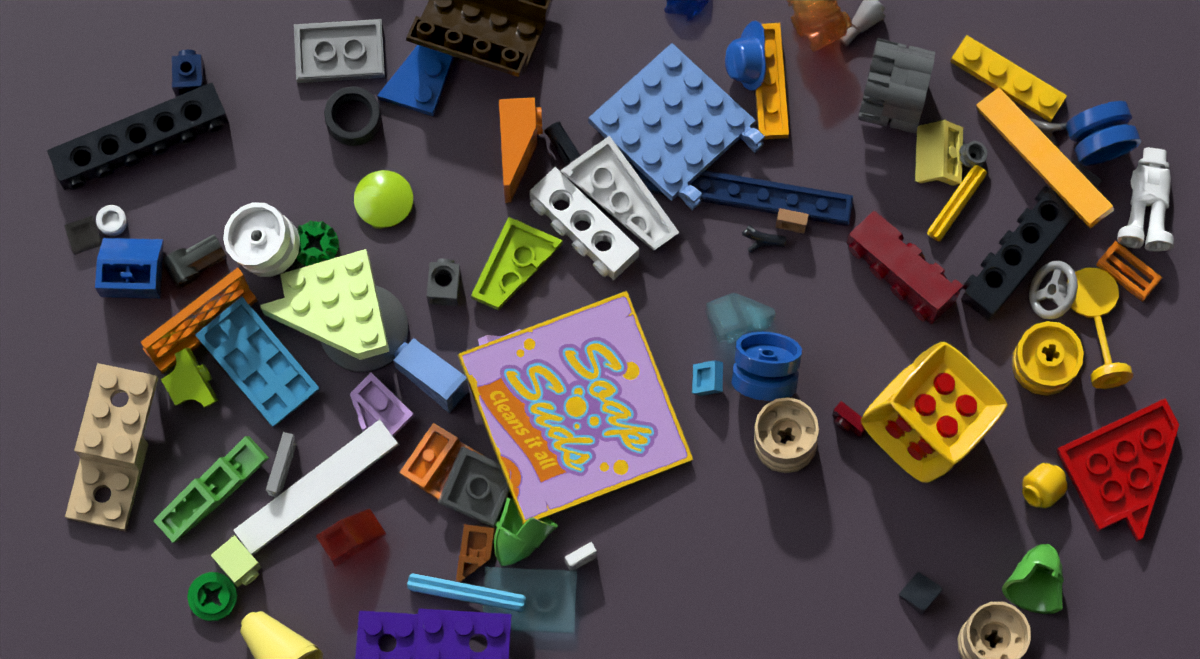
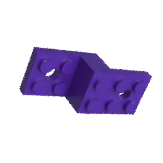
M419 608L418 614L359 611L355 659H509L512 614ZM384 636L394 637L397 642L395 649L391 652L382 651L379 648L381 638ZM483 636L488 642L487 648L482 652H474L469 646L472 638Z

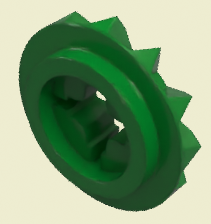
M312 220L298 226L300 247L296 259L301 264L309 266L333 259L336 256L339 240L333 227H330L323 221L317 222ZM308 235L314 239L322 237L320 245L323 252L315 247L307 249L310 245Z
M218 572L204 573L198 576L190 585L187 596L188 604L192 612L205 621H219L225 616L230 615L236 605L237 591L233 582L227 576ZM206 588L213 593L220 590L218 599L222 605L219 606L213 602L204 605L208 597L203 589Z

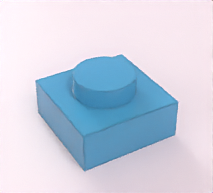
M714 360L693 364L692 394L703 396L723 392V362Z

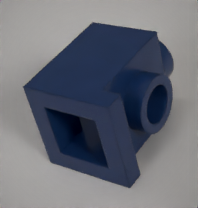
M185 49L179 51L178 56H172V89L175 97L205 85L204 61L201 54H196L194 50ZM192 68L187 73L182 72V69Z

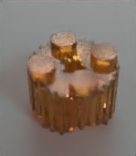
M787 0L788 6H793L792 9L794 10V15L790 17L791 23H793V27L800 37L803 35L807 36L811 42L809 47L813 52L847 35V29L852 27L849 15L845 11L841 12V8L838 6L837 1L839 0Z

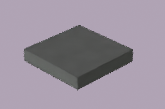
M461 447L437 503L490 527H494L510 490L498 462L465 447Z

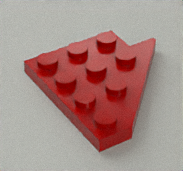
M1166 398L1057 448L1056 452L1097 531L1125 519L1136 542L1143 538L1179 428V423Z

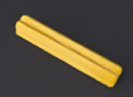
M979 165L971 168L928 229L927 234L936 241L942 240L986 177L987 172Z

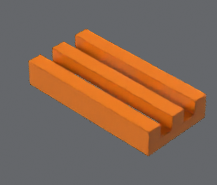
M1116 240L1096 263L1097 267L1108 272L1116 282L1142 302L1163 278ZM1115 251L1151 279L1152 282L1149 284L1129 266L1115 257L1113 252ZM1108 260L1109 262H1111L1113 265H1115L1118 269H1120L1123 273H1125L1128 277H1130L1133 281H1135L1145 290L1143 291L1142 289H1140L1137 285L1131 282L1128 278H1126L1123 274H1121L1118 270H1116L1106 261Z

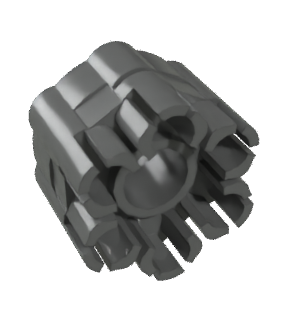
M877 38L858 120L887 127V124H890V128L916 134L934 65L935 51L910 45L909 48H906L905 44Z

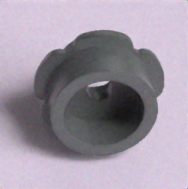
M972 141L968 144L965 143L959 150L961 154L960 161L966 167L973 168L975 165L982 167L983 163L987 160L988 152L981 142Z

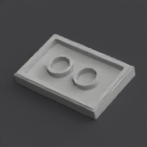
M382 19L294 24L297 83L385 78Z

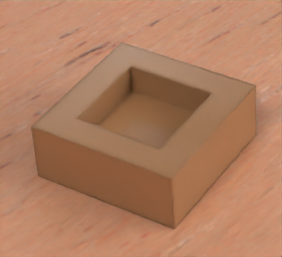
M779 208L775 228L805 233L809 214Z

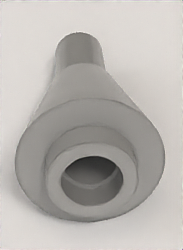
M863 0L850 23L851 26L840 36L839 40L845 46H848L859 33H863L886 18L883 13L885 7L878 0Z

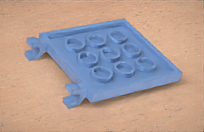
M673 43L588 118V123L604 138L610 136L625 158L671 201L679 196L691 210L701 203L699 198L702 196V193L690 185L740 138L754 153L763 146L762 140L765 138L760 131L752 128L756 120Z

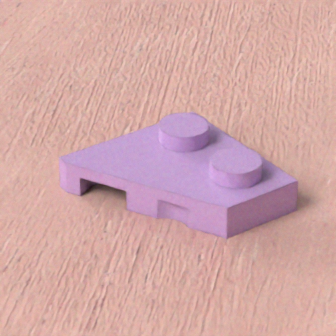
M372 373L350 393L363 432L380 419L394 437L415 416Z

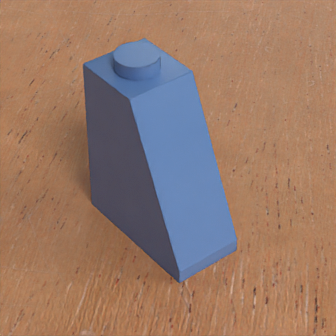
M413 338L409 344L404 342L394 354L396 357L394 359L395 368L448 413L469 392L467 377Z

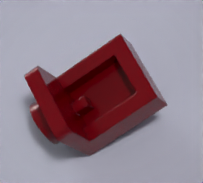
M840 401L832 413V416L836 418L834 423L843 431L848 433L851 430L861 438L867 432L861 423L862 417L844 402Z

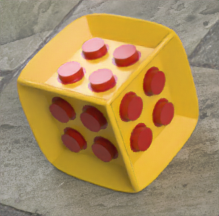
M939 342L921 353L914 363L905 368L883 390L861 418V423L873 440L900 467L915 479L928 483L949 472L956 463L962 460L997 423L1008 404L995 385L968 358L950 344Z

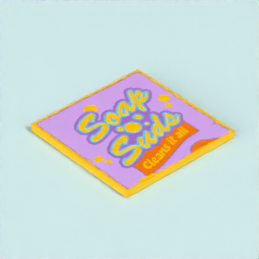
M627 291L457 355L523 525L531 517L539 520L693 460Z

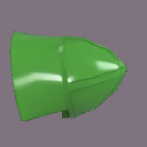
M507 497L500 522L498 521L496 524L497 528L494 535L495 555L501 566L511 565L530 556L536 547L538 548L558 525L549 517L539 520L531 517L523 525L514 500Z
M1041 544L1028 551L1022 561L1018 563L1012 575L1002 587L1003 595L1011 603L1031 612L1050 614L1061 611L1064 577L1063 567L1057 550L1050 544Z

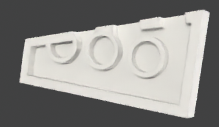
M610 136L560 171L653 251L679 233Z

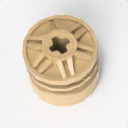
M786 397L775 399L762 408L757 415L754 426V444L756 454L764 465L773 471L790 473L797 472L810 463L815 456L819 435L818 420L811 407L801 400ZM786 435L790 436L791 441L788 440L786 444L781 443V439H784Z
M989 602L978 607L962 625L957 638L959 654L962 659H1020L1027 652L1031 641L1030 625L1025 615L1013 605L1005 602ZM989 636L993 637L992 641L994 643H997L993 648L990 647V642L986 640Z

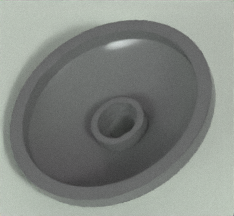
M376 286L390 352L359 360L321 342L328 357L340 367L361 373L377 371L392 363L396 358L394 356L396 350L407 341L409 326L405 309L400 301L384 288Z

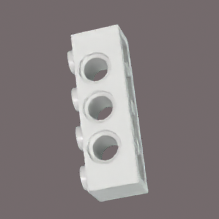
M556 167L530 190V205L541 216L546 214L553 221L551 225L555 231L561 236L566 234L573 241L572 246L580 255L584 257L587 254L594 261V268L603 277L608 275L615 280L639 257V247ZM559 200H564L569 204V207L566 210L560 211L555 209L553 205ZM584 220L590 224V227L585 231H579L574 225L578 221ZM600 241H607L612 247L607 251H599L595 245Z

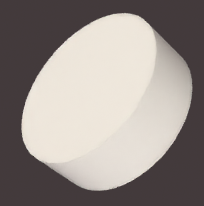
M107 205L97 213L96 224L103 234L117 236L125 230L127 217L120 207Z

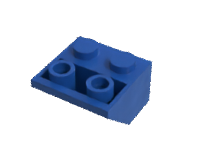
M103 238L96 264L95 289L99 296L160 299L164 240Z

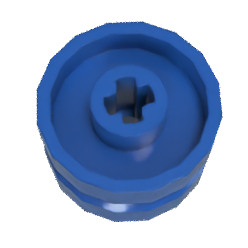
M1126 101L1101 104L1085 110L1068 120L1065 126L1072 141L1079 142L1074 150L1080 164L1090 166L1104 163L1131 152L1141 144L1142 141L1137 128L1133 125H1127L1133 117Z
M751 332L742 335L736 341L734 359L736 363L733 365L732 373L733 387L744 396L756 400L773 401L779 398L792 397L797 392L798 369L800 368L802 356L801 346L790 337L773 332Z

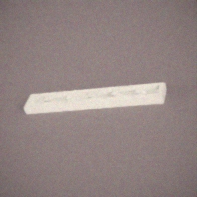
M379 419L233 531L251 555H254L399 445Z

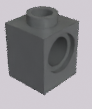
M437 259V262L429 263L426 296L428 304L458 306L461 275L460 264H455V261L451 259ZM441 276H448L452 279V282L445 287L436 284L437 279Z

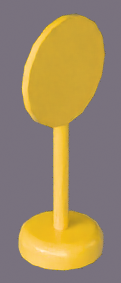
M1099 268L1078 270L1075 272L1078 282L1077 295L1070 308L1082 316L1094 317L1105 365L1098 367L1092 372L1090 376L1092 386L1098 389L1121 386L1132 380L1133 372L1131 366L1126 363H1112L1101 316L1108 314L1115 307L1119 298V287L1115 279L1104 270Z

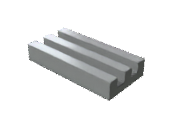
M285 432L282 434L266 487L269 496L278 497L282 494L297 445L293 434Z

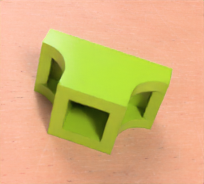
M184 348L175 353V369L172 373L161 379L175 406L190 399L200 402L203 407L210 406L219 401L208 382L212 380L208 369L204 364H198L191 349Z

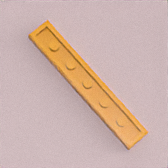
M997 88L976 104V108L982 116L1090 229L1114 211L1113 205L1000 88Z

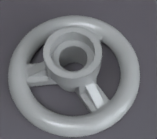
M1052 261L1042 266L1033 277L1029 290V300L1033 311L1043 319L1059 318L1074 303L1078 282L1076 274L1070 265L1062 261ZM1054 270L1051 281L1044 289L1039 290L1043 278ZM1064 273L1066 274V276H1067V278H1068V282H1065V281H1064V276H1063ZM1047 298L1059 307L1048 311L1042 308L1039 301Z

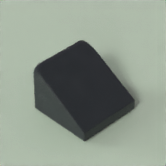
M917 572L898 595L922 615L942 592L943 588L920 572Z

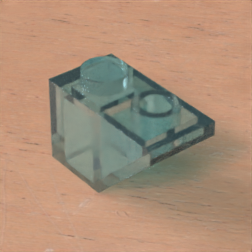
M731 293L708 302L705 308L719 343L727 341V343L736 342L744 335L743 333L753 329L755 332L766 330L772 326L771 322H774L776 316L774 308L737 293Z

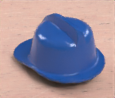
M752 21L745 27L741 38L733 40L728 45L725 55V68L729 77L740 81L750 91L757 90L762 85L766 73L764 28L758 21Z

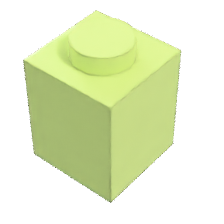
M235 535L211 554L215 562L237 587L241 584L245 586L250 584L259 575L257 571L261 566Z

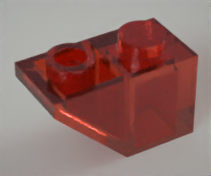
M369 508L339 520L317 534L316 538L334 567L387 534Z

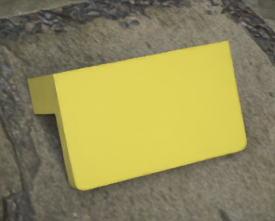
M947 120L918 126L916 182L925 183L939 180L951 186L961 184L962 162L960 161L961 154L959 150L963 145V127Z

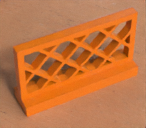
M237 267L141 341L144 352L162 374L176 364L175 353L184 348H190L193 351L202 343L195 334L239 298L243 297L250 306L258 301L249 289L241 270Z

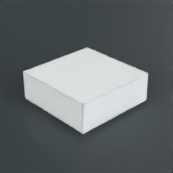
M590 542L565 556V563L570 571H574L595 559L597 550L593 543Z

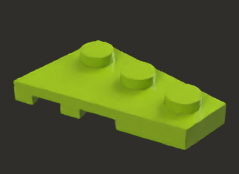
M508 217L471 294V299L499 310L563 244V240Z

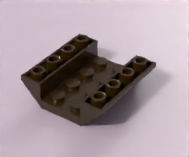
M429 0L422 16L415 17L407 34L406 41L520 77L525 75L543 34L553 0Z

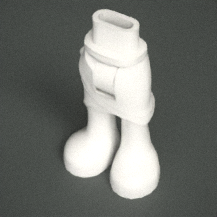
M1144 148L1143 158L1138 161V166L1133 171L1131 178L1133 192L1130 202L1132 205L1128 225L1119 230L1117 241L1124 246L1130 248L1142 247L1145 237L1143 230L1146 206H1152L1145 249L1148 251H1167L1174 247V236L1165 231L1164 227L1165 211L1169 208L1171 189L1170 164L1166 162V150Z

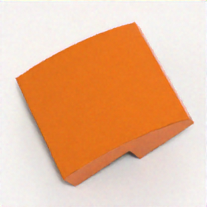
M433 423L399 473L439 500L460 448L465 447L478 454L480 453L460 442L458 437Z

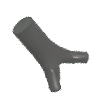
M1029 118L1054 145H1057L1053 133L1066 130V123L1054 124Z

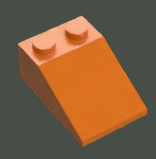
M535 97L499 99L505 203L511 202L537 146V134H543L541 107H535Z

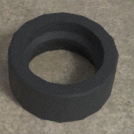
M352 86L338 90L329 98L324 110L327 129L331 136L341 144L349 146L363 145L372 140L380 129L382 119L379 103L373 94L364 88ZM360 101L370 110L368 125L357 132L344 131L336 123L337 109L345 102Z

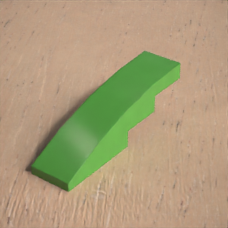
M245 436L225 457H220L200 478H195L153 521L173 543L177 542L237 490L269 457L250 436Z

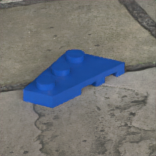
M417 45L380 91L377 98L434 116L454 56Z

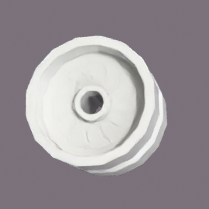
M252 202L240 207L231 215L225 226L223 240L226 251L234 261L259 277H273L283 273L293 264L299 253L300 237L297 228L286 216L266 203Z

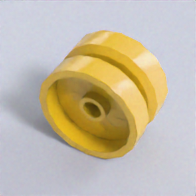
M1046 321L1033 325L1024 332L1013 352L1012 369L1015 378L1023 388L1034 394L1048 396L1060 393L1071 384L1083 364L1084 351L1081 341L1072 329L1061 323Z

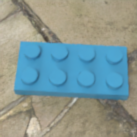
M243 297L239 298L195 334L197 339L273 428L320 390L317 384Z

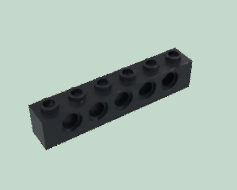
M212 82L46 151L63 189L74 190L81 188L86 184V181L95 177L105 178L111 175L115 169L124 165L125 167L134 166L141 162V158L151 154L154 156L161 155L167 152L169 147L173 145L190 143L197 138V135L205 132H217L229 121ZM192 112L202 113L201 117L196 121L187 119ZM163 124H174V127L171 131H160V128ZM136 135H146V139L142 143L135 144L132 142ZM116 145L119 147L115 154H105L109 146ZM82 157L91 158V161L88 165H77L78 161Z
M1073 159L1071 163L1098 189L1103 180ZM1045 185L1035 197V200L1038 202L1032 210L1027 207L1016 221L1020 224L1014 232L1008 230L998 244L1002 246L996 254L990 252L980 264L983 268L977 277L972 274L964 283L962 289L965 292L961 300L988 321L993 318L1077 215L1051 187L1048 188ZM1040 212H1051L1055 220H1044ZM1022 234H1033L1037 242L1033 244L1025 242ZM1012 255L1016 257L1018 265H1008L1004 260V256ZM989 277L996 278L1000 282V287H989L985 279Z

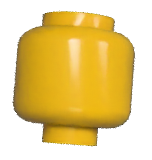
M1049 463L1037 465L1023 478V497L1034 507L1048 508L1052 506L1067 491L1065 472L1059 466H1053Z

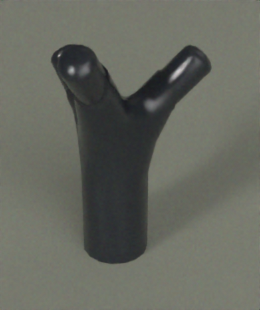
M748 225L746 230L742 232L743 236L756 241L748 248L750 253L763 246L785 247L786 236L763 233L754 229L751 225Z

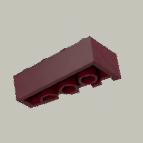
M873 211L848 235L846 243L848 244L849 251L856 258H863L870 265L869 269L876 278L886 280L892 286L890 288L892 293L901 301L905 299L913 307L912 312L918 319L923 322L927 320L932 325L957 301L964 285L956 279L952 283L947 280L944 275L945 269L936 262L928 264L920 248L912 243L907 245L903 243L904 237L902 233L876 211Z

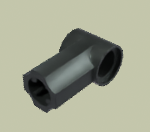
M213 234L188 249L181 248L173 251L163 259V264L178 288H182L197 280L201 272L226 259L227 255Z

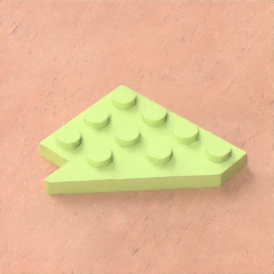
M366 249L280 274L285 298L260 305L264 315L359 360L390 352L370 257Z

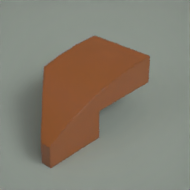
M464 524L456 575L457 582H461L491 559L495 528Z

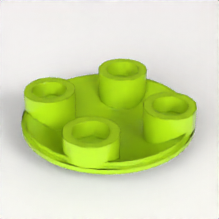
M388 170L372 172L365 176L356 187L354 193L355 209L362 220L375 229L395 226L402 222L413 209L411 186L404 177L396 172Z

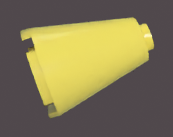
M263 611L251 612L241 622L240 633L255 659H323V653L316 645Z

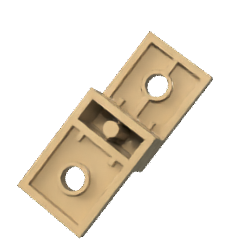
M97 363L74 450L80 457L65 514L66 519L126 532L148 448V443L143 436L158 382L156 375ZM120 392L126 393L129 397L127 404L123 407L113 406V397ZM102 487H107L111 490L110 499L104 503L97 502L95 500L96 491Z

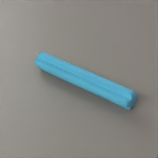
M414 573L410 574L407 582V588L415 592L517 612H523L526 606V597L521 594Z

